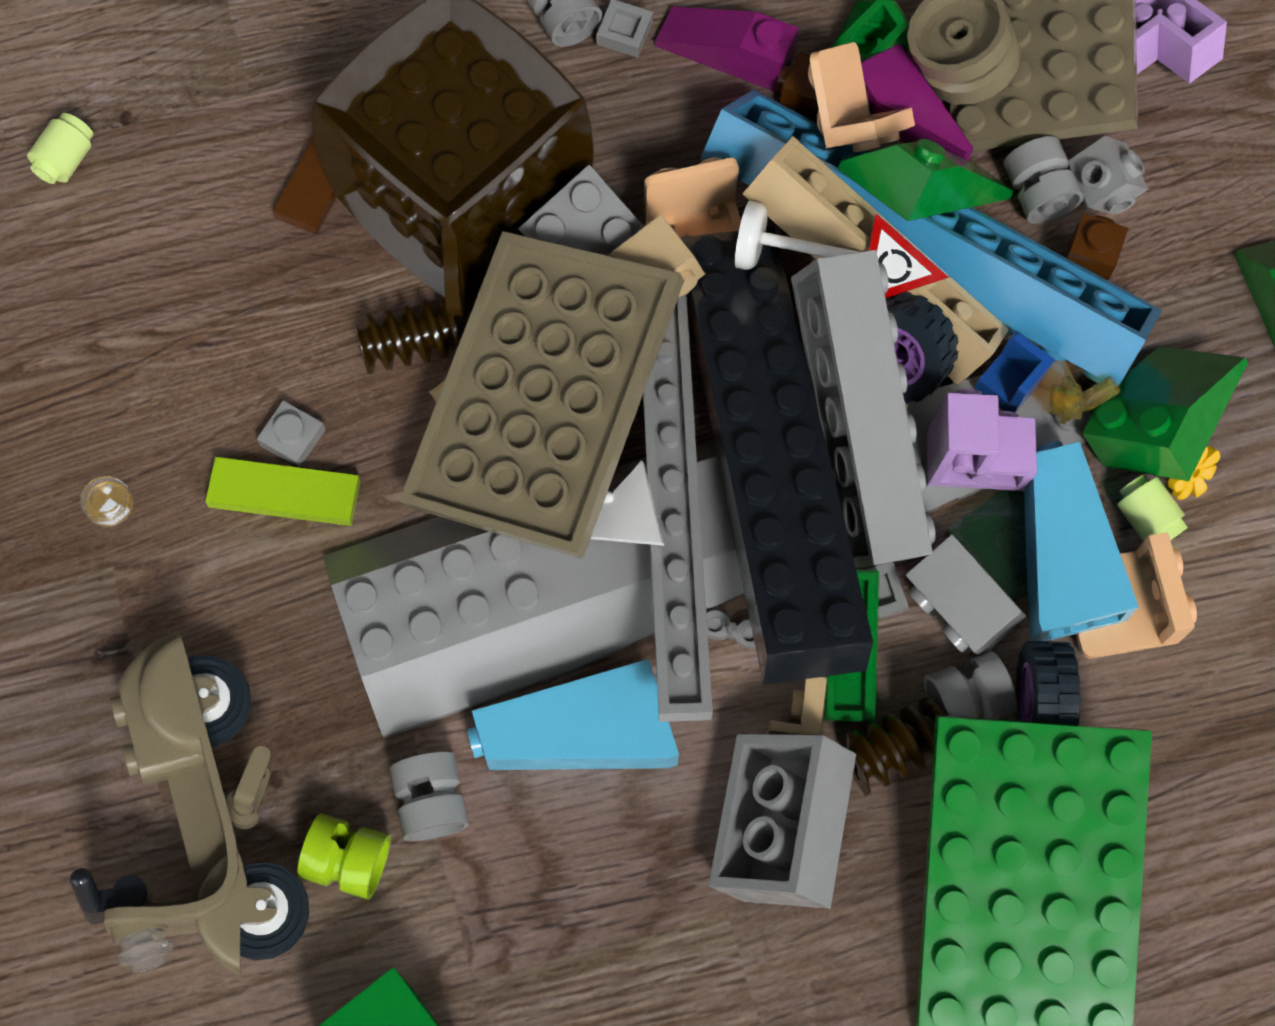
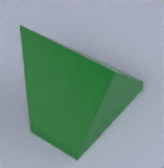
M856 0L835 42L829 48L855 42L859 49L861 62L899 43L907 53L909 46L907 33L910 21L895 0Z

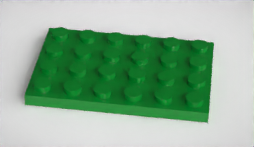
M936 715L915 1026H1133L1152 731L1138 728Z

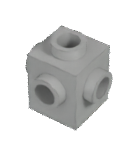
M1103 136L1068 160L1070 169L1074 172L1084 194L1082 203L1087 208L1108 214H1118L1132 207L1136 202L1135 198L1149 190L1142 176L1145 173L1144 165L1139 156L1130 150L1125 142Z

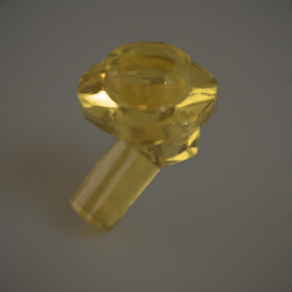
M1064 376L1061 385L1052 386L1049 404L1050 414H1057L1058 424H1066L1071 419H1081L1083 411L1092 410L1119 394L1120 388L1116 381L1109 376L1083 392L1081 385L1076 384L1071 377Z

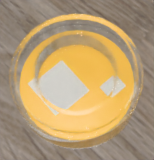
M101 476L93 479L85 486L81 494L80 503L83 512L94 524L101 527H113L121 524L129 517L133 509V496L125 483L113 476Z

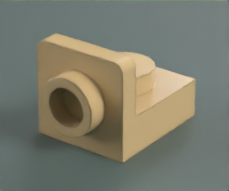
M827 678L806 679L803 691L794 689L790 720H797L799 724L770 721L767 734L820 735Z

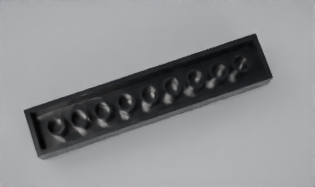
M766 228V233L776 234L775 228ZM739 231L681 237V240L694 255L705 273L704 276L698 279L696 286L686 294L687 313L763 685L867 671L873 638L780 249L763 244L757 264L751 269H741L735 267V251Z

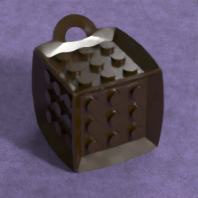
M424 0L417 4L365 45L312 101V127L317 154L326 178L337 198L367 232L397 261L429 287L445 297L448 316H463L465 306L477 298L502 231L524 236L518 229L589 164L593 168L594 147L592 127L588 108L582 94L521 33L476 0Z

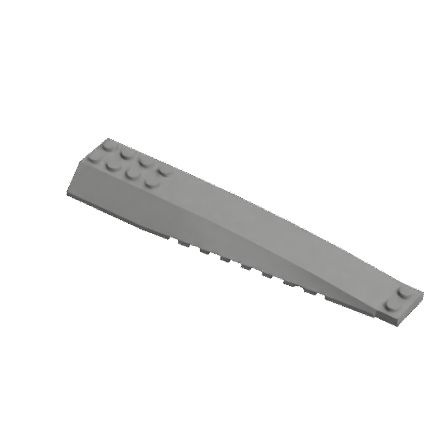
M1055 360L1041 384L1016 412L1019 417L1035 418L1036 448L1054 441H1061L1063 446L1080 442V444L1087 443L1082 433L1092 416L1066 360ZM984 373L968 376L959 385L953 381L941 383L924 400L917 403L916 401H910L907 404L909 407L906 409V412L913 416L916 425V441L912 443L916 463L922 466L926 479V490L922 493L925 514L938 510L939 506L955 499L958 501L983 490L980 488L928 486L927 430L947 393H953L961 389H975V384ZM714 441L696 445L706 613L718 608L719 604L744 594ZM646 458L617 465L608 490L613 493L641 460L644 462L646 469ZM436 517L323 555L335 600L383 738L575 672L631 647L632 643L652 634L654 635L650 544L590 539L584 558L580 559L443 517Z

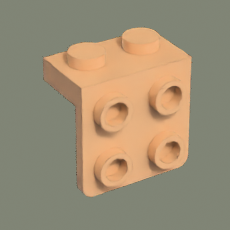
M855 42L811 53L808 77L811 86L816 92L819 108L817 126L819 132L824 137L826 148L852 144L853 152L871 150L881 147V144L900 140L899 131L915 126L912 107L870 115L859 49Z
M713 157L702 161L699 165L686 168H663L644 180V227L662 214L680 239L687 236L739 231L741 218L735 202L739 175L737 160L735 158L722 159L720 157Z
M1168 532L1149 535L1136 551L1120 554L1139 608L1125 622L1075 634L1082 656L1092 659L1178 644L1195 628L1194 623L1197 619L1195 602L1190 594H1185L1181 579L1183 574L1182 556L1178 548L1172 547Z

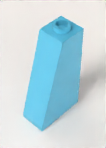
M1054 441L1036 448L1037 474L1024 491L1028 620L1031 641H1050L1125 622L1139 608L1080 442L1063 446L1061 441Z
M649 659L473 710L472 713L476 726L466 729L474 758L485 756L489 770L653 769L678 766L679 752L669 722H659L657 683Z

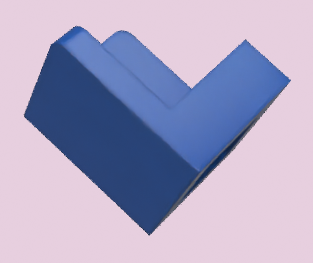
M1015 332L1009 338L1001 354L978 379L974 388L982 392L983 395H997L998 407L1003 411L1016 413L1041 384L1055 359L1022 334Z

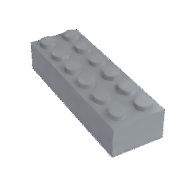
M876 250L818 258L792 276L791 280L807 366L855 567L873 566L933 555L931 544L935 541V527L931 516L928 513L925 514L922 493L926 490V479L923 468L919 463H916L912 443L916 441V425L913 416L906 412L903 393L907 390V377L903 365L897 363L894 343H896L898 338V329L895 317L892 313H888L884 294L888 290L886 268L883 263L878 262Z

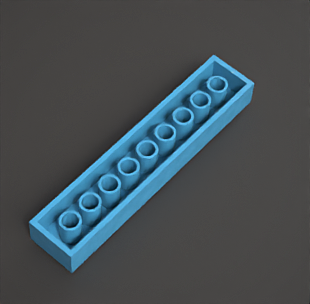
M756 90L750 91L721 109L700 159L706 160L713 157H720L722 159L735 158L739 166L738 180L750 186L792 136L795 137L1008 327L1009 331L1007 334L1012 336L1015 332H1019L1024 337L1040 345L1041 350L1053 359L1059 361L1068 360L1082 368L1083 373L1097 383H1109L1118 388L1162 312L1160 308L973 207L906 221L838 169L842 160L870 153L869 151L853 152L852 144L826 148L824 137L819 132L817 123Z

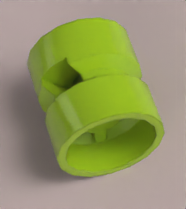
M320 813L314 819L304 841L299 858L297 876L300 879L325 887L336 881L341 892L369 900L373 896L384 871L389 854L391 836L390 834L365 826L360 827L354 832L351 831L348 821Z

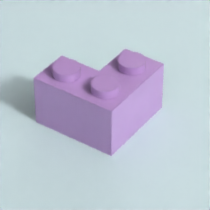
M1136 0L1137 74L1158 60L1190 84L1223 59L1227 21L1198 0Z
M961 389L953 393H947L927 430L928 486L1025 491L1037 474L1035 418L1019 417L1017 413L1009 411L999 412L997 395H982V392L975 389Z

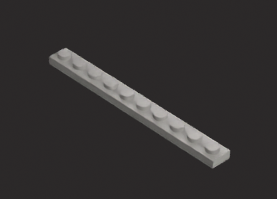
M684 295L677 299L643 393L646 473L664 546L650 545L659 722L712 720L713 714L687 298Z

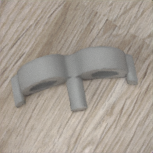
M712 610L706 613L709 639L725 640L729 638L735 640L738 645L746 649L756 650L750 619L742 621L737 626L733 622L730 623L728 615L724 612Z

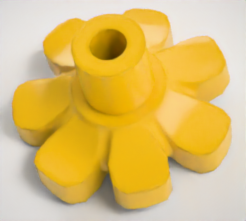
M1206 446L1190 481L1169 478L1168 487L1173 490L1172 495L1179 500L1186 499L1190 494L1195 497L1202 495L1207 490V484L1204 479H1212L1217 468L1215 464L1220 460V452L1212 446Z

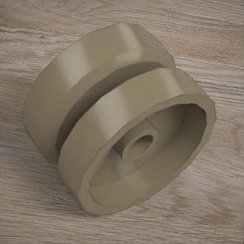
M924 0L910 19L907 39L911 54L916 64L920 67L922 76L939 99L951 104H975L990 99L1008 86L1018 71L1022 52L1003 0Z

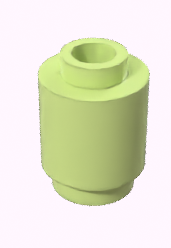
M62 113L58 119H52L27 154L29 161L32 163L30 169L45 182L54 184L56 181L68 182L91 148L90 140L94 135L93 131L82 120L68 113Z
M1141 475L1119 491L1124 499L1117 506L1143 542L1149 535L1168 532L1170 540H1172L1188 528L1182 520L1185 514L1158 477L1148 482L1146 477Z

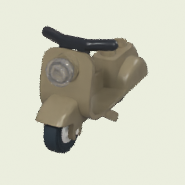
M177 630L156 640L138 654L125 669L117 683L120 695L111 697L110 702L117 728L128 725L132 744L122 746L129 776L140 774L143 787L168 781L193 877L194 893L190 898L181 901L152 902L153 895L148 882L131 875L118 880L113 889L98 891L92 874L85 868H79L72 872L70 875V885L87 922L91 924L104 922L107 932L112 936L113 944L120 945L122 953L117 956L119 965H131L133 973L151 970L165 963L164 955L173 950L172 941L169 939L165 940V936L198 932L208 954L222 968L241 976V957L251 960L273 959L291 950L303 936L309 919L308 895L300 879L285 867L269 862L253 863L243 867L232 826L238 829H249L259 823L257 810L270 780V770L267 768L271 757L270 750L265 746H257L253 749L238 787L233 789L225 799L211 747H217L233 739L245 726L251 710L250 687L243 673L228 660L212 655L192 656L187 659L181 635Z

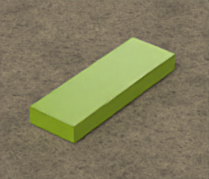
M215 457L205 502L209 508L352 526L361 481L359 475Z

